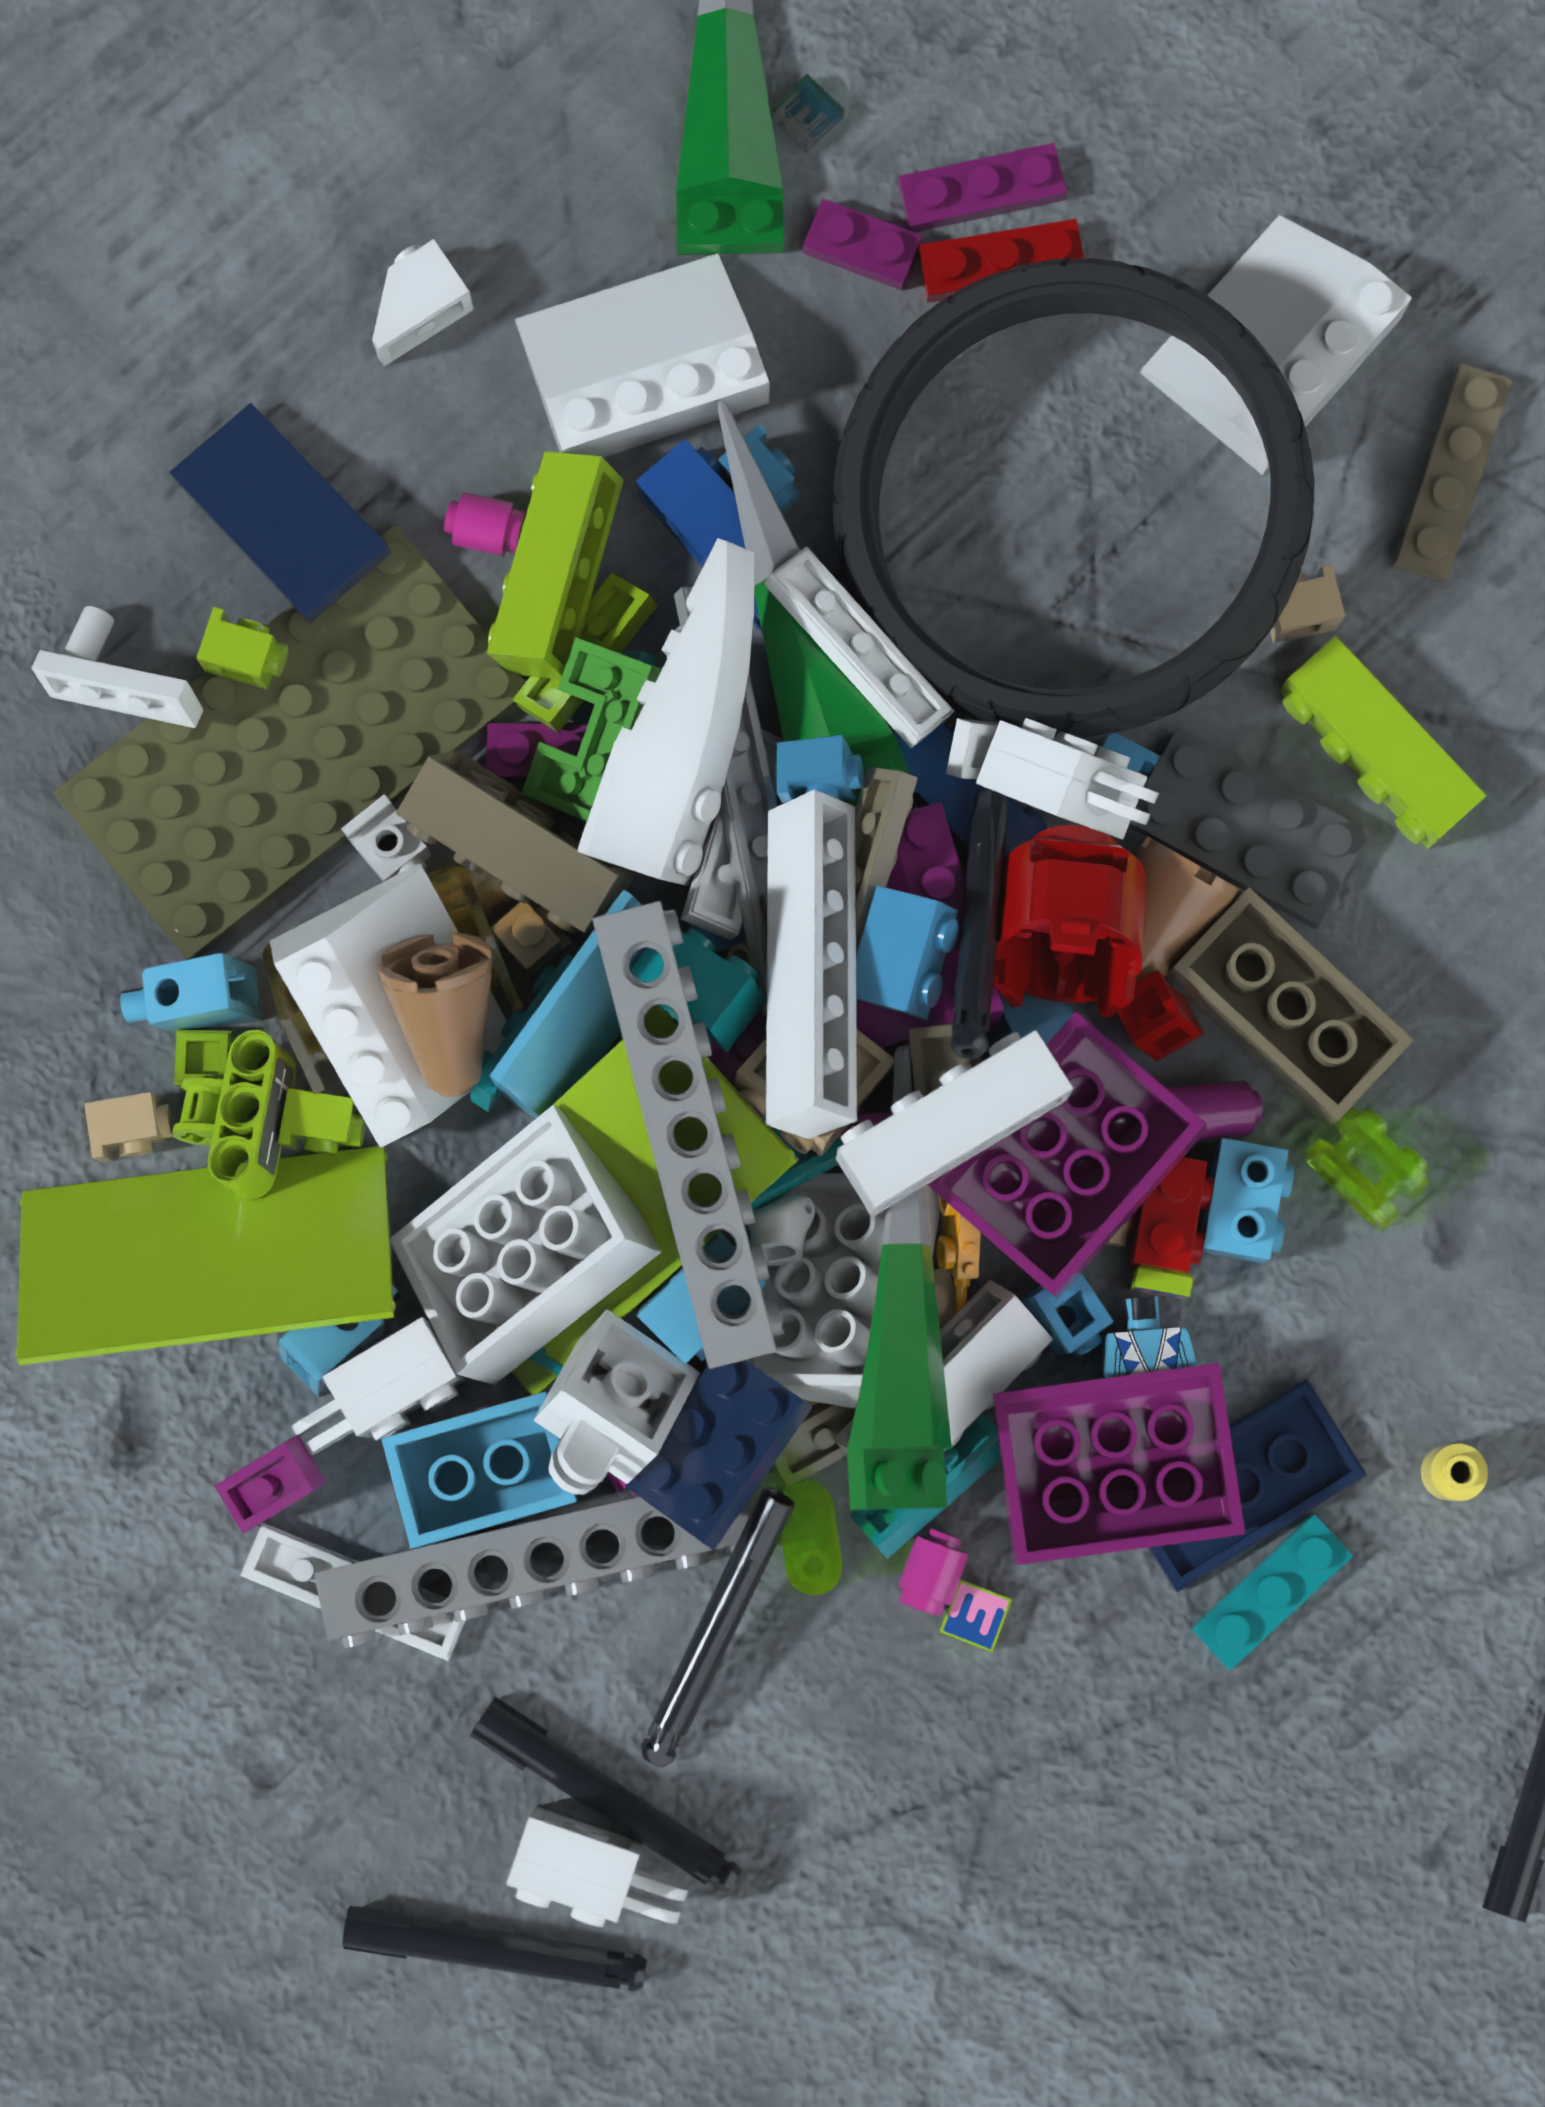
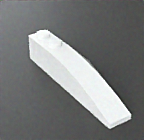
M717 539L686 600L687 609L691 612L686 623L679 626L675 631L671 630L662 648V651L667 655V661L656 683L649 680L645 681L637 697V700L644 706L632 730L622 727L613 745L577 852L660 880L689 886L692 875L700 866L703 856L702 846L710 823L718 814L721 806V792L727 777L740 726L749 673L754 618V552L728 541Z

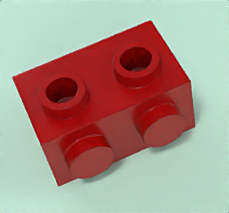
M1183 1157L1137 1209L1126 1267L1137 1268L1143 1265L1187 1274L1190 1270V1264L1199 1265L1205 1239L1204 1232L1196 1231L1199 1210L1209 1209L1214 1186V1177L1205 1176L1207 1161Z

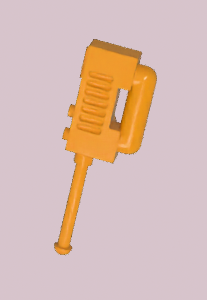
M938 1195L939 1207L942 1213L941 1236L938 1237L936 1243V1258L939 1268L941 1270L947 1269L954 1276L956 1315L967 1303V1287L970 1286V1280L979 1278L981 1232Z

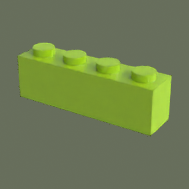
M544 451L539 471L532 480V496L525 521L522 523L511 570L504 578L503 597L498 615L488 635L489 646L487 654L509 672L524 676L561 680L575 637L580 638L624 479L602 456Z
M1336 635L1287 678L1279 692L1285 697L1283 705L1290 715L1301 724L1308 722L1323 737L1320 739V744L1325 752L1337 763L1343 764L1346 762L1360 777L1357 782L1361 790L1373 802L1377 804L1385 803L1398 817L1395 819V824L1400 832L1412 843L1418 844L1421 842L1429 849L1487 796Z

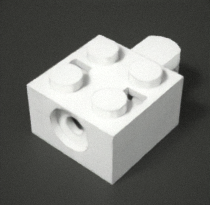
M1025 718L1021 728L1001 720L999 721L976 784L1058 817L1120 839L1124 838L1130 820L1147 825L1150 814L1135 809L1137 802L1140 798L1155 804L1159 793L1144 788L1147 776L1127 769L1130 757L1101 746L1097 750L1098 745L1061 731L1057 733L1055 740H1053L1056 729Z
M606 1309L577 1341L533 1420L560 1438L549 1463V1473L554 1482L567 1492L583 1495L594 1489L609 1471L628 1484L658 1455L700 1372L687 1363L684 1364L671 1352Z
M421 1317L322 1376L335 1399L292 1425V1429L296 1435L302 1436L339 1414L344 1413L346 1419L305 1444L311 1456L352 1432H355L356 1436L370 1438L373 1436L375 1440L397 1434L410 1426L411 1423L407 1415L423 1407L425 1411L430 1410V1412H433L457 1398L459 1393L455 1387L466 1381L464 1376L455 1373L430 1321Z
M536 1806L528 1818L506 1884L518 1889L515 1897L523 1902L548 1908L550 1902L554 1901L572 1907L570 1915L572 1918L597 1927H603L606 1919L617 1923L622 1907L667 1923H678L681 1915L679 1909L656 1899L629 1891V1885L677 1901H685L689 1891L687 1887L679 1883L635 1869L643 1846L641 1842Z

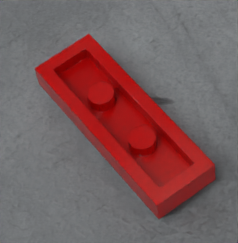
M1077 218L920 244L918 246V257L927 303L941 301L950 295H954L956 291L966 285L999 271L1010 270L1013 267L1027 263L1053 259L1073 260L1075 258H1084Z

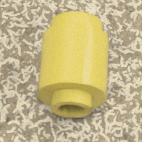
M1446 1444L1435 1447L1425 1456L1421 1466V1478L1425 1488L1436 1498L1446 1501H1465L1474 1498L1483 1490L1488 1478V1468L1484 1457L1475 1448L1466 1444ZM1456 1462L1460 1463L1463 1471L1460 1483L1454 1481L1451 1476V1467Z

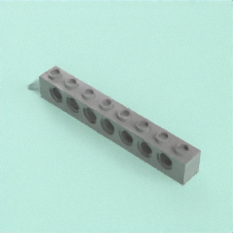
M661 901L592 918L708 1367L711 1369L777 1352L774 1336L784 1334L776 1300L765 1303L759 1281L769 1279L770 1276L762 1245L750 1247L745 1225L756 1222L747 1189L736 1192L731 1169L739 1168L741 1164L733 1133L722 1136L716 1114L727 1110L719 1079L707 1080L702 1058L711 1056L712 1051L704 1022L692 1023L687 1002L696 1000L698 997L690 966L678 968L673 946L683 943L675 909L664 912ZM640 948H653L661 954L664 960V969L658 978L651 981H643L633 974L630 960L634 952ZM666 1004L676 1011L679 1024L672 1034L659 1037L653 1035L647 1029L645 1014L654 1005ZM669 1061H682L691 1068L693 1081L686 1090L671 1092L661 1084L659 1079L660 1069ZM685 1117L700 1119L706 1125L708 1131L705 1141L694 1148L684 1147L679 1144L673 1133L674 1127L679 1120ZM700 1173H710L721 1182L722 1191L719 1197L710 1203H700L689 1194L688 1184L690 1180ZM724 1229L734 1236L736 1247L729 1256L714 1258L705 1252L702 1242L710 1231ZM730 1285H738L746 1289L751 1297L747 1308L736 1314L727 1313L722 1310L717 1303V1297L723 1288Z
M763 1480L715 1549L730 1546L731 1552H733L761 1490L764 1488ZM636 1497L315 1572L314 1577L328 1641L342 1638L343 1648H349L377 1641L375 1630L398 1625L399 1634L404 1635L433 1628L431 1616L453 1611L455 1622L488 1615L487 1603L509 1598L511 1609L545 1601L542 1590L565 1585L566 1594L569 1596L599 1589L598 1577L620 1572L622 1583L654 1576L653 1564L675 1559L677 1570L709 1563L708 1551L713 1549L700 1542L641 1497ZM656 1516L667 1519L674 1529V1537L671 1544L662 1550L648 1548L641 1537L644 1523ZM596 1530H609L618 1539V1554L610 1562L597 1563L587 1555L586 1541L589 1535ZM544 1542L557 1545L564 1555L563 1567L552 1576H542L535 1572L530 1561L534 1548ZM489 1555L501 1558L508 1568L506 1582L497 1589H487L481 1586L475 1575L478 1562ZM430 1569H441L451 1578V1593L442 1602L429 1601L421 1593V1578ZM375 1582L387 1583L395 1592V1606L386 1615H376L370 1612L365 1605V1592Z

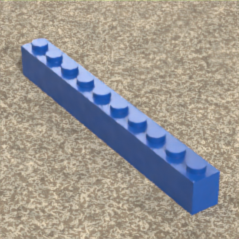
M684 439L636 480L637 495L703 568L718 538L745 548L734 489L731 490L719 477L722 469L715 458L703 447L696 451ZM754 594L753 625L762 633ZM942 723L912 749L896 732L911 774L918 777L916 782L917 793L913 794V802L919 808L942 803L954 846L968 860L973 800L980 790L989 789L976 784L977 779H964L946 773L955 725L948 729ZM1003 795L1009 801L1005 859L1015 848L1031 840L1041 831L1048 829V827L1032 808L1026 806L1022 810L1011 797Z

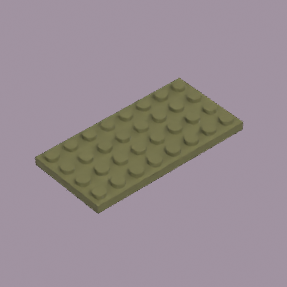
M397 524L380 536L389 546L392 553L311 624L291 605L266 625L270 628L269 634L273 635L277 642L288 645V655L284 669L279 677L272 676L268 690L206 672L189 685L203 708V713L196 728L147 718L52 792L186 960L200 957L348 840L341 828L385 794L392 804L405 795L428 756L462 750L487 730V723H496L517 706L512 699L526 681L520 674L507 671L487 654L489 644L486 632Z

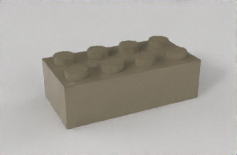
M459 750L428 756L395 813L409 822L406 829L415 837L432 845H435L437 841L456 852L453 859L461 866L477 874H482L484 870L503 881L500 888L506 894L526 904H529L531 900L535 901L549 910L547 918L552 923L570 933H576L578 929L584 933L593 929L592 918L605 915L623 889L626 891L637 873L636 871L577 852L584 829L542 802L521 794V789Z
M1248 888L1166 976L1175 987L1327 1128L1339 1121L1414 1041L1411 1036L1251 888Z

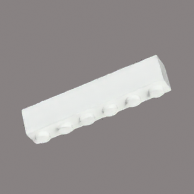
M816 789L768 811L766 1125L806 1139L857 1121L855 807Z

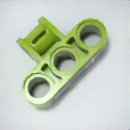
M249 1030L239 1035L232 1043L228 1053L224 1079L186 1078L181 1083L180 1090L185 1094L180 1121L173 1125L171 1135L186 1143L210 1146L208 1169L211 1176L239 1198L255 1200L266 1195L276 1179L282 1148L278 1140L287 1088L293 1089L296 1076V1063L293 1056L265 1031ZM269 1055L265 1065L256 1070L261 1059ZM259 1107L257 1115L246 1123L250 1112ZM249 1160L246 1169L241 1174L235 1176L237 1168L241 1163Z

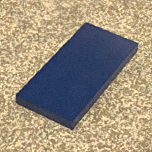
M251 402L169 472L175 482L309 624L392 553L382 538Z
M1308 1379L1302 1380L1229 1425L1245 1534L1148 1547L1175 1592H1179L1367 1476Z

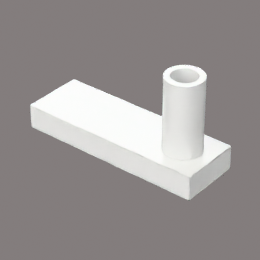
M84 607L63 654L40 650L33 663L32 670L51 698L196 728L203 713L201 704L186 680L96 662L114 624L113 617L97 607Z

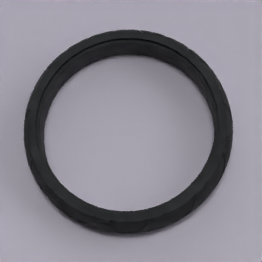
M1093 258L1053 259L1027 263L1013 267L1010 270L996 272L966 285L956 291L954 295H950L938 302L916 319L903 335L893 342L869 375L868 382L864 384L858 394L846 422L841 445L838 450L833 483V525L843 578L853 599L951 708L960 714L979 721L999 722L1001 720L1018 727H1022L1025 718L1056 729L1054 737L1060 731L1075 737H1089L1117 733L1149 724L1188 706L1226 680L1254 653L1269 634L1291 597L1309 546L1314 516L1315 478L1311 448H1309V439L1302 414L1280 369L1257 338L1228 310L1206 294L1192 288L1179 279L1138 265H1128L1121 261ZM1081 313L1117 316L1142 322L1165 331L1185 342L1207 358L1227 378L1241 396L1254 419L1263 441L1270 470V505L1261 547L1248 578L1234 601L1219 620L1180 654L1156 668L1126 680L1081 689H1047L1001 680L974 669L935 643L914 622L896 593L888 573L879 525L880 492L889 451L902 421L928 383L948 363L979 341L1010 326L1041 317Z

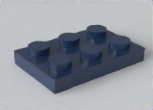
M746 1360L711 1369L707 1366L691 1389L658 1455L625 1486L700 1542L715 1550L813 1407Z

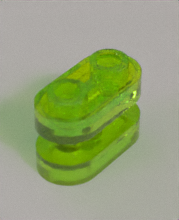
M1351 1107L1339 1121L1334 1123L1335 1128L1343 1138L1335 1146L1319 1138L1303 1156L1312 1169L1367 1223L1378 1231L1384 1232L1400 1216L1390 1201L1398 1193H1401L1409 1200L1415 1201L1430 1186V1181L1425 1175L1430 1170V1167L1413 1149L1405 1146L1401 1150L1386 1135L1390 1128L1376 1112L1368 1107H1365L1361 1112ZM1358 1154L1382 1176L1375 1185L1351 1163Z
M800 1481L790 1485L783 1491V1494L790 1497L796 1503L781 1535L785 1571L789 1582L795 1589L807 1595H821L834 1588L842 1574V1558L834 1502L830 1493L822 1485L812 1481Z

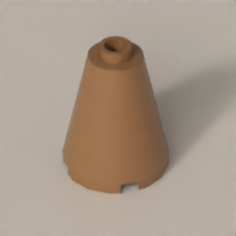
M1148 836L1141 843L1136 857L1142 864L1147 877L1142 969L1140 974L1136 976V982L1156 970H1159L1165 977L1179 960L1235 903L1242 892L1237 887Z
M452 933L453 943L435 944L433 934L400 942L384 952L381 956L383 966L378 965L379 979L424 1083L428 1089L438 1092L439 1095L444 1097H458L468 1093L472 1086L480 1081L482 1074L493 958L490 945L480 937L464 933Z

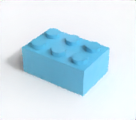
M542 1392L381 1438L410 1549L423 1547L580 1502L578 1494H572L563 1490L554 1482L549 1473L550 1458L560 1438L533 1421L549 1392Z

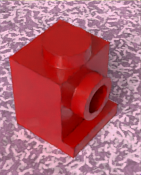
M1159 970L1136 982L1133 1001L1118 1011L1132 1043L1157 1062L1204 1034L1187 998L1168 984Z

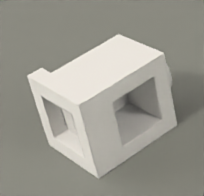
M385 794L341 828L350 843L382 882L419 863L422 864L425 870L427 865L424 861L431 856L423 841L406 829L408 823L395 814L397 810ZM389 834L398 838V843L393 850L386 852L379 849L378 843Z

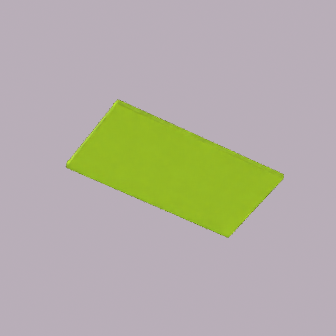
M661 1005L645 1018L647 1029L653 1035L659 1037L672 1034L678 1027L670 1013L664 1010ZM624 1040L618 1043L553 1105L560 1108L636 1205L661 1253L543 1346L547 1350L544 1355L563 1366L577 1341L606 1309L623 1319L682 1266ZM703 1057L702 1061L707 1080L719 1079L727 1111L716 1114L721 1135L733 1133L741 1167L731 1169L736 1192L747 1189L750 1202L752 1203L799 1159L795 1156L794 1151L789 1149L776 1133L766 1125V1122L707 1057ZM673 1060L662 1066L659 1072V1079L665 1089L671 1092H681L691 1085L693 1073L686 1063ZM685 1117L676 1123L673 1133L679 1144L684 1147L694 1148L705 1141L708 1131L706 1125L700 1119ZM700 1173L690 1180L688 1191L694 1200L700 1203H710L719 1197L722 1185L716 1176L710 1173ZM722 1229L710 1231L704 1237L702 1245L704 1246ZM529 1358L511 1371L531 1395L539 1394L558 1377L555 1373Z
M373 1146L337 1151V1155L318 1153L280 1158L276 1179L272 1188L266 1195L255 1200H245L236 1196L212 1177L208 1168L22 1191L20 1200L17 1349L15 1351L18 1364L27 1365L394 1318L396 1304L393 1301L386 1169L388 1154L385 1151V1147ZM248 1162L241 1163L237 1168L235 1176L241 1174L246 1169Z

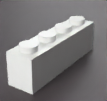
M1036 1030L1022 1039L1018 1032L1004 1037L988 1049L992 1057L975 1067H972L969 1061L957 1065L940 1077L939 1080L943 1085L925 1097H923L920 1090H917L905 1096L890 1108L894 1114L893 1116L876 1126L873 1125L871 1120H866L847 1131L841 1137L844 1145L838 1148L836 1160L871 1217H874L1067 1101L1073 1087Z
M991 1280L940 1330L952 1447L961 1439L963 1431L983 1411L994 1406L993 1394L1001 1393L1022 1371L1032 1367L1040 1358L1041 1352L1053 1340L1016 1295ZM854 1418L833 1438L846 1454Z

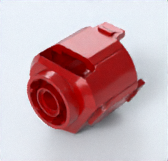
M1082 825L1055 826L1041 831L1031 840L1011 851L1004 859L994 986L1011 1008L1022 1006L1024 993L1036 998L1063 1003H1083L1098 1000V1015L1108 1019L1133 1001L1136 976L1140 974L1142 969L1147 877L1139 860L1120 846L1109 834Z

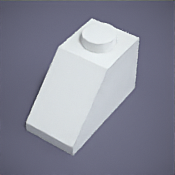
M434 239L423 246L415 244L406 248L396 257L395 264L388 268L372 339L378 359L384 367L474 310L468 288Z

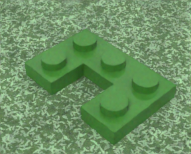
M575 637L557 690L595 704L577 755L539 742L521 794L587 821L613 745L622 727L632 730L644 706L637 700V697L646 680L656 683L662 669Z

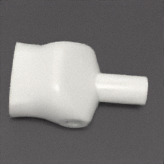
M800 1186L753 1211L756 1223L748 1225L750 1247L762 1245L767 1265L786 1264L803 1257L804 1239L813 1222L815 1207L809 1197L798 1195Z

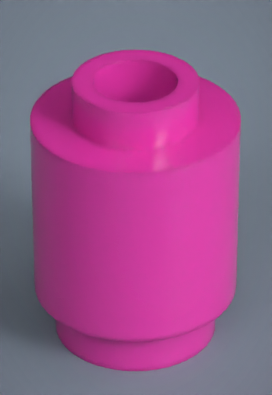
M463 492L459 502L451 500L449 503L444 531L452 534V544L454 546L504 557L506 552L515 554L522 523L525 521L527 512L516 509L515 503Z
M930 1528L927 1537L915 1536L898 1584L899 1587L903 1588L899 1602L932 1615L942 1616L945 1604H952L969 1553L959 1549L962 1542L961 1538L934 1528Z

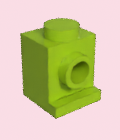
M213 607L196 659L205 672L268 690L272 676L279 677L284 669L288 655V645L277 642L274 636L269 634V627L245 618H239L237 625L232 624L223 609Z
M287 1088L278 1140L281 1146L285 1149L297 1150L298 1140H305L304 1150L337 1155L338 1146L350 1148L362 1146L366 1122L359 1113L352 1098Z

